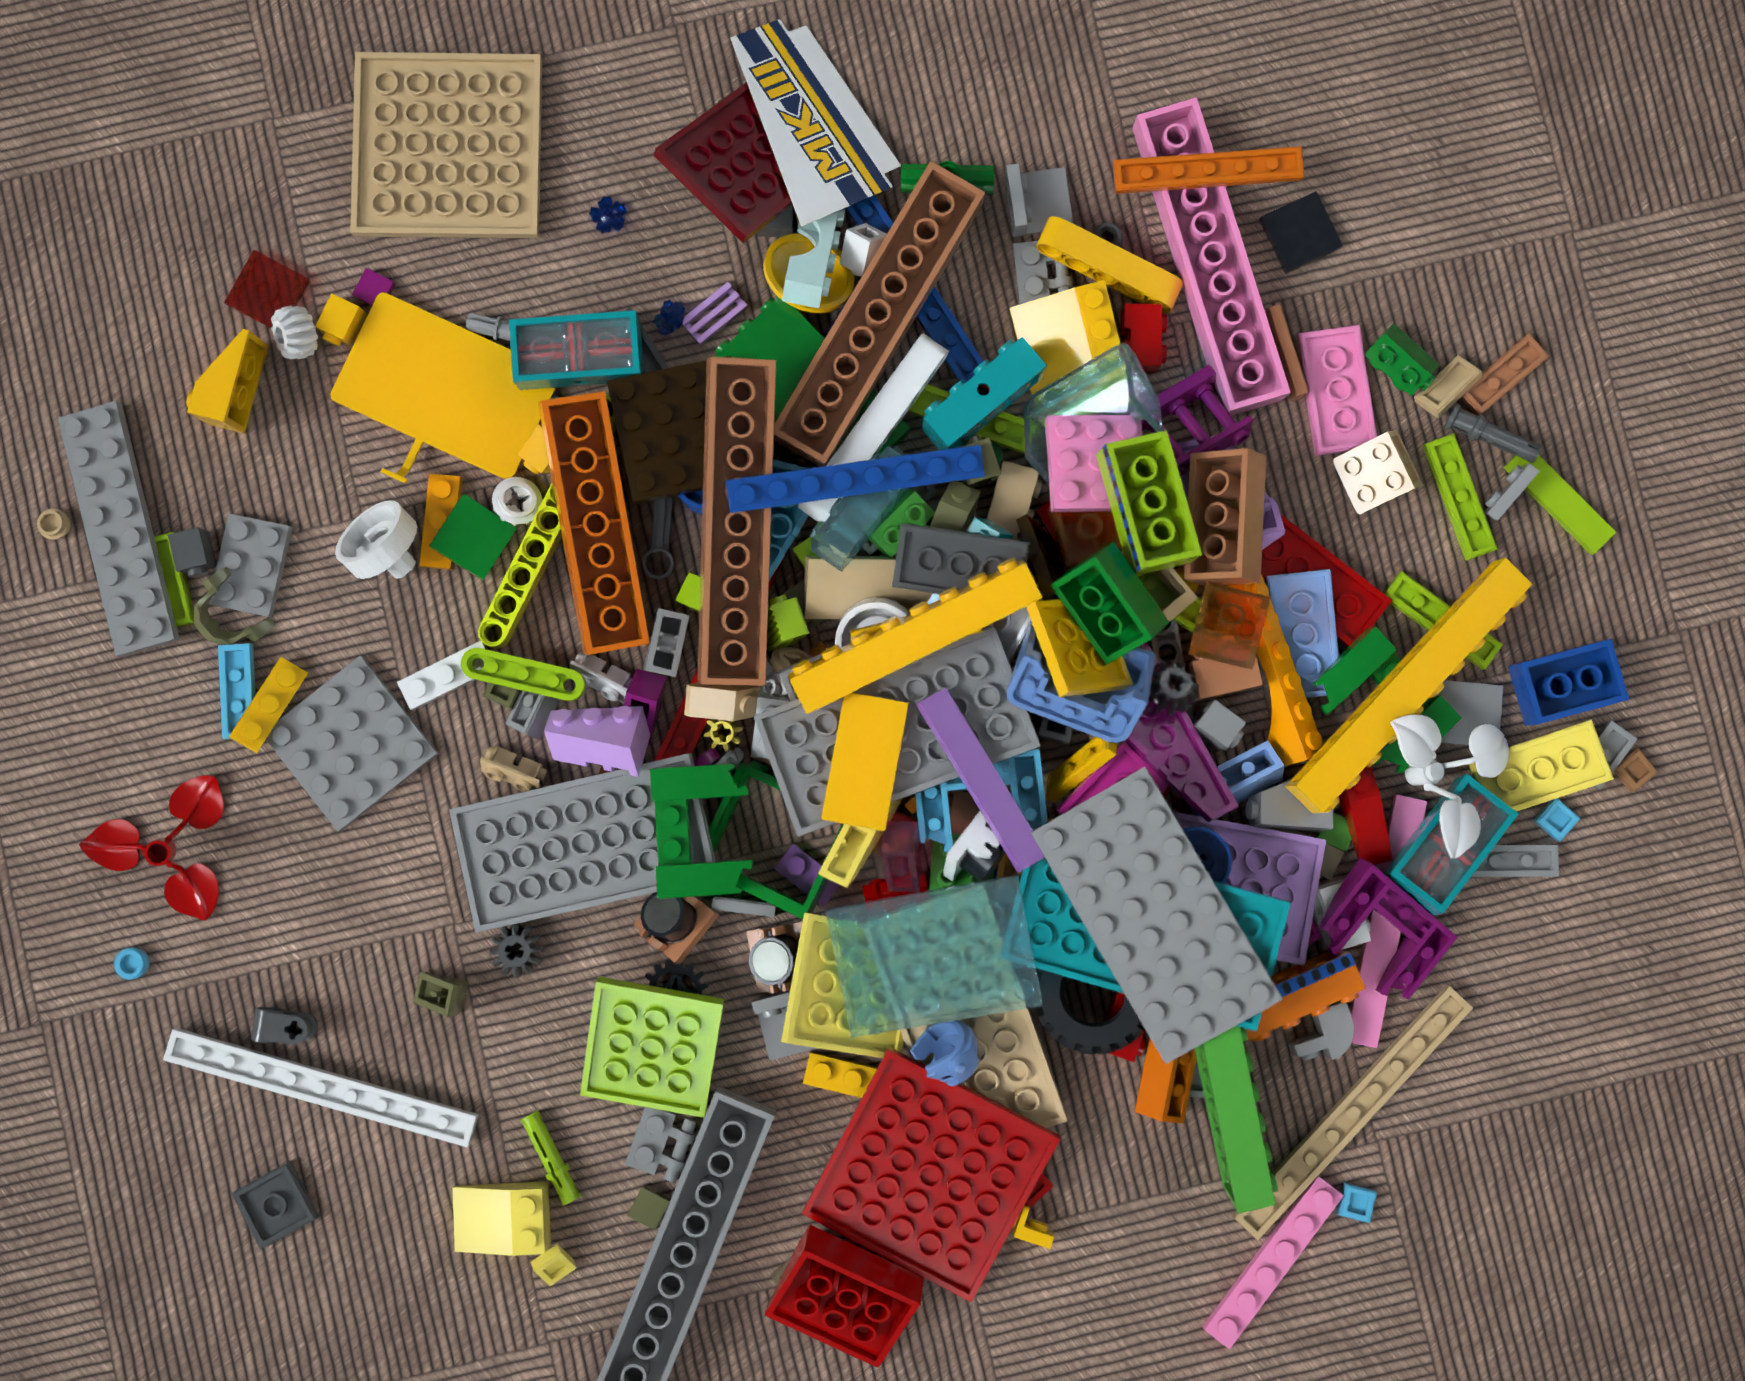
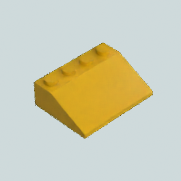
M1105 280L1074 287L1009 308L1017 340L1023 337L1047 365L1042 379L1030 388L1040 429L1046 428L1045 419L1049 415H1096L1135 403Z

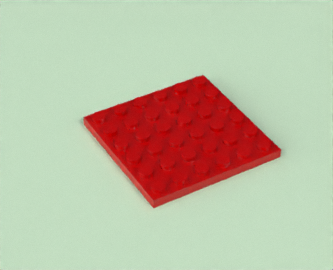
M888 1046L807 1200L802 1215L972 1303L1058 1145L1060 1135L961 1083L949 1086L939 1079L928 1078L926 1065Z

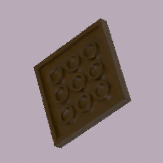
M707 360L606 380L634 504L703 490Z

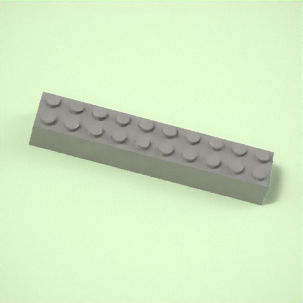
M717 1087L597 1381L668 1380L774 1119L776 1109L723 1087Z

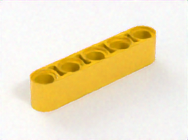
M1051 216L1048 218L1036 245L1037 250L1043 255L1097 282L1105 280L1107 287L1141 304H1162V313H1171L1183 286V281L1176 275L1060 217Z

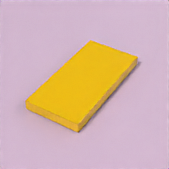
M849 693L844 696L821 820L880 831L886 830L909 703L856 693Z

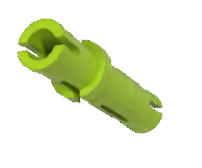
M539 1110L520 1121L548 1173L545 1175L547 1181H552L564 1206L582 1195L579 1193L568 1171L571 1169L569 1164L564 1163L539 1114Z

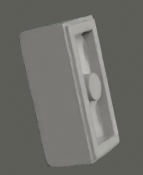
M521 690L505 724L540 740L544 734L550 712L556 709L560 699Z

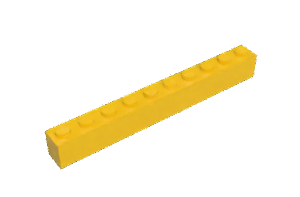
M1507 558L1491 562L1285 787L1311 813H1328L1335 808L1340 801L1338 796L1345 789L1349 790L1357 784L1361 778L1359 773L1366 766L1370 767L1379 760L1382 755L1380 750L1387 743L1391 744L1398 739L1390 722L1406 715H1420L1424 710L1422 704L1429 697L1433 698L1442 691L1445 686L1443 684L1444 680L1449 675L1453 676L1459 672L1465 665L1463 661L1470 652H1476L1486 642L1484 637L1490 630H1496L1507 619L1505 614L1509 609L1519 606L1526 599L1527 595L1525 592L1532 583Z

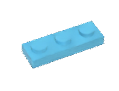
M250 643L218 645L222 739L225 740L230 739L228 738L256 695L253 644Z

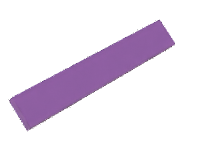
M947 688L919 702L917 707L1017 872H1021L1044 858L1045 856L1031 834L1033 832L1031 826Z

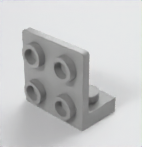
M1019 164L1006 165L1004 183L1012 237L1042 233L1048 218L1051 216L1060 217L1073 223L1065 168L1020 173Z
M790 990L754 998L752 1001L754 1014H758L770 1060L816 1049L814 1047L781 1042Z

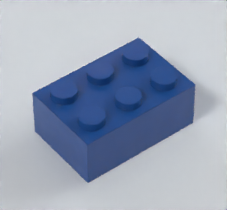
M1612 639L1594 642L1508 666L1525 726L1538 725L1629 700Z

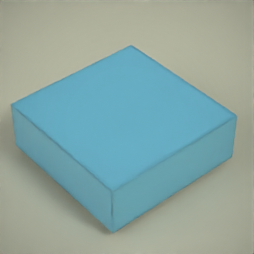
M1556 798L1550 800L1533 821L1555 841L1561 842L1581 818L1560 799Z
M1343 1182L1341 1194L1344 1196L1338 1204L1336 1213L1343 1217L1370 1223L1377 1191Z

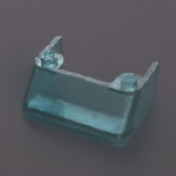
M1126 343L1112 347L1039 390L1026 401L1023 408L1026 460L1048 484L1049 473L1045 419L1049 415H1123L1129 412L1134 420H1147L1156 432L1163 430L1159 398L1136 354Z

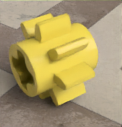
M713 719L707 720L711 730L705 733L704 737H711L714 741L711 748L723 745L726 752L730 749V741L735 744L741 743L737 733L743 730L744 726H737L734 721L719 720L716 722ZM722 724L725 729L730 728L731 730L726 739L723 734H718L717 732L722 727Z

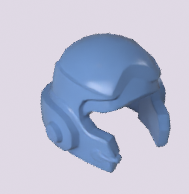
M958 1019L943 1020L929 1026L910 1050L915 1059L923 1061L930 1053H933L932 1063L926 1065L927 1077L939 1079L949 1086L958 1085L969 1079L976 1071L980 1061L976 1034L971 1027Z

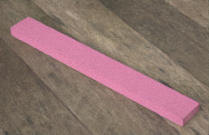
M1397 794L1393 795L1387 825L1393 859L1423 822L1427 801ZM1392 861L1379 864V870L1383 873ZM1373 909L1368 917L1371 925V931L1369 932L1371 941L1363 943L1358 971L1366 989L1358 992L1359 997L1351 1001L1349 1011L1354 1023L1352 1043L1377 1048L1388 996L1380 994L1375 989L1397 951L1401 932Z

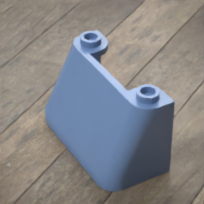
M1030 619L1006 695L1011 704L1108 742H1122L1129 737L1148 703L1156 653L1137 647L1123 655L1133 685L1126 689L1059 697Z

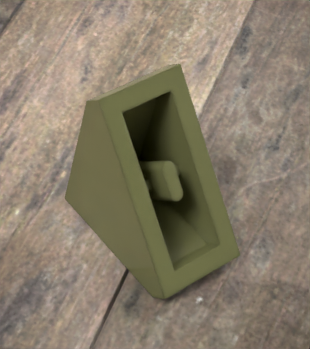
M420 972L413 1003L444 1016L453 1017L463 1010L469 981Z

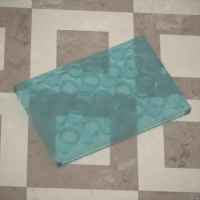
M1018 875L826 910L851 1038L1043 1006Z

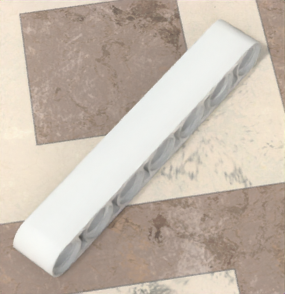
M922 333L826 466L873 460L942 365L949 351ZM846 497L800 503L798 508L825 526Z

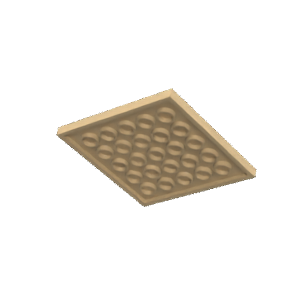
M355 52L350 233L353 237L539 238L542 102L541 54Z

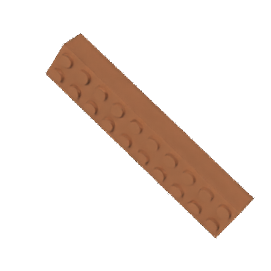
M929 162L776 420L773 441L818 467L828 464L850 431L982 207L985 197L983 190L934 162Z
M709 357L707 359L697 677L700 684L765 686L771 507L730 513L725 480L772 474L776 360Z

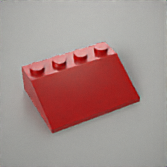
M809 1225L790 1258L765 1310L764 1316L879 1368L920 1306L924 1278L815 1226Z

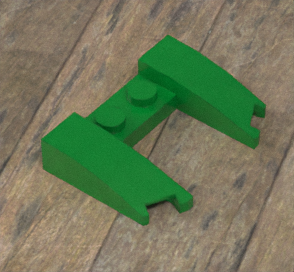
M1376 626L1366 629L1313 682L1314 686L1324 685L1329 703L1320 707L1325 715L1336 708L1368 677H1371L1379 685L1401 661L1394 653L1397 648ZM1441 695L1433 698L1429 697L1422 704L1424 710L1420 715L1431 718L1437 724L1441 738L1462 719ZM1398 739L1391 744L1387 743L1380 750L1382 753L1381 757L1374 763V765H1380L1382 759L1397 764L1396 773H1402L1410 766L1401 753Z
M735 764L650 769L651 800L655 802L658 866H655L657 899L742 893L743 888L736 885L743 868L752 869L754 865L753 860L692 863L689 799L749 795L747 785L738 788L729 772L736 768Z

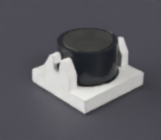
M981 811L978 812L947 853L943 873L952 882L962 869L980 882H985L1006 854L994 832L990 830L991 827Z

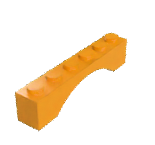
M1262 574L1260 583L1233 584L1215 590L1222 613L1238 622L1235 628L1249 642L1251 647L1255 648V653L1265 671L1272 705L1271 726L1268 734L1270 745L1284 766L1311 759L1323 746L1322 737L1316 727L1311 707L1307 702L1300 676L1293 663L1290 648L1284 638L1279 618L1275 613L1269 596V590Z

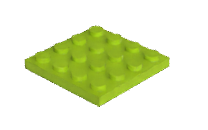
M598 976L595 983L580 1095L704 1118L707 1111L725 999Z

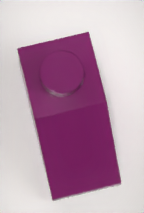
M636 669L626 692L624 706L643 707L650 732L648 746H650L664 698L667 677Z

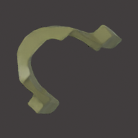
M227 567L222 568L203 581L206 592L194 606V624L199 632L208 641L213 643L230 645L243 638H249L256 642L274 626V621L269 617L241 631L226 632L219 628V621L209 616L208 607L212 596L216 595L219 587L231 576V572Z

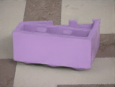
M642 706L552 710L544 729L553 760L582 766L594 763L603 765V769L613 772L615 768L628 770L631 776L639 777L650 738Z

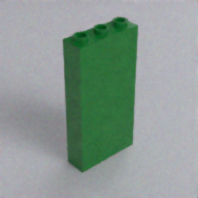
M779 297L768 299L760 308L761 313L754 320L751 318L747 319L738 328L739 334L731 341L727 339L722 342L715 350L716 355L714 356L776 360L774 424L825 339L796 308L785 303ZM873 390V392L871 393L870 397L868 398L867 402L862 408L860 414L858 415L857 419L852 425L847 436L877 396L878 393L875 390ZM903 419L874 459H880L893 445L898 446L910 434L911 427Z

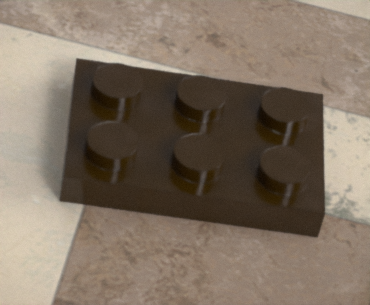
M1026 514L1016 521L1020 532L1017 533L1018 540L1030 542L1028 549L1030 558L1027 559L1028 567L1033 575H1037L1040 583L1037 585V588L1042 596V600H1058L1060 598L1050 585L1066 572L1052 537Z

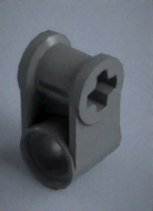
M256 1007L251 1040L262 1043L299 1044L312 1039L317 1034L318 1022L309 1013L285 1011L284 1009L273 1007ZM296 1024L298 1027L303 1028L302 1033H300V1030L295 1029Z

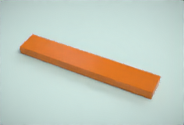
M1302 146L1118 159L1113 161L1115 194L1302 181L1305 177Z

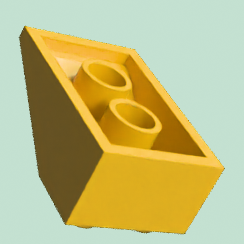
M242 329L196 380L193 390H190L187 396V413L208 425L245 434L269 345L251 331Z

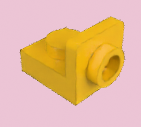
M1025 1203L1011 1229L1013 1236L1051 1249L1054 1235L1048 1229L1049 1225L1036 1219H1030L1029 1223L1026 1222L1030 1207Z

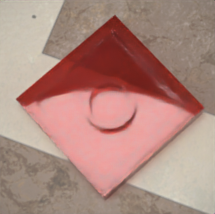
M253 250L224 304L271 329L273 326L271 318L275 310L286 306H297L310 280L262 253Z

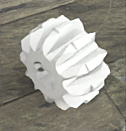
M286 306L275 310L271 318L273 324L271 330L281 355L290 360L304 359L307 356L314 355V351L318 347L316 342L318 336L315 331L316 326L312 322V316L308 314L305 307Z

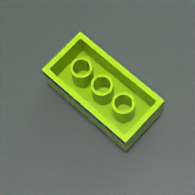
M1167 430L1105 444L1096 454L1124 557L1136 575L1190 564L1202 555Z

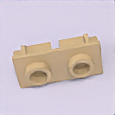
M489 746L485 758H480L481 772H484L486 777L498 782L501 780L509 782L521 792L540 788V780L544 781L548 772L547 769L543 768V764L522 757L518 766L513 765L517 754L499 746L495 748Z

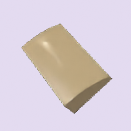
M805 556L804 619H841L853 604L872 597H885L897 601L910 613L909 609L925 601L928 603L932 593L892 587L896 556L892 558L888 556Z

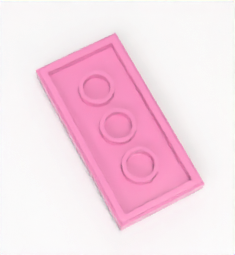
M1360 325L1298 333L1296 337L1301 369L1308 388V393L1305 396L1315 456L1347 452L1376 438L1377 432Z

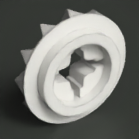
M511 477L501 481L494 489L492 495L493 511L500 516L501 521H507L513 526L517 524L527 525L534 519L542 503V495L537 486L521 477ZM512 492L518 500L526 499L522 503V511L516 505H508L512 501Z

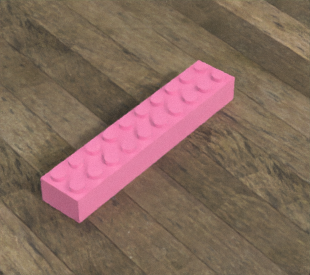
M1197 97L1139 114L1132 127L1141 158L1214 153ZM1226 187L1152 191L1179 278L1183 281L1182 288L1206 364L1210 365L1216 373L1213 386L1217 399L1231 416L1283 401L1291 392Z

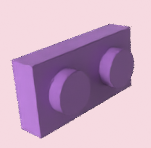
M793 843L774 869L808 895L822 865ZM828 880L818 903L824 907L840 885Z

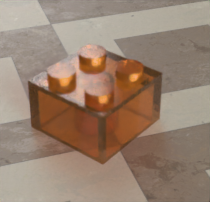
M1051 505L1047 509L1064 570L1076 566L1112 542L1115 543L1120 552H1123L1112 511L1051 512Z
M1207 582L1192 635L1189 655L1252 670L1270 596Z

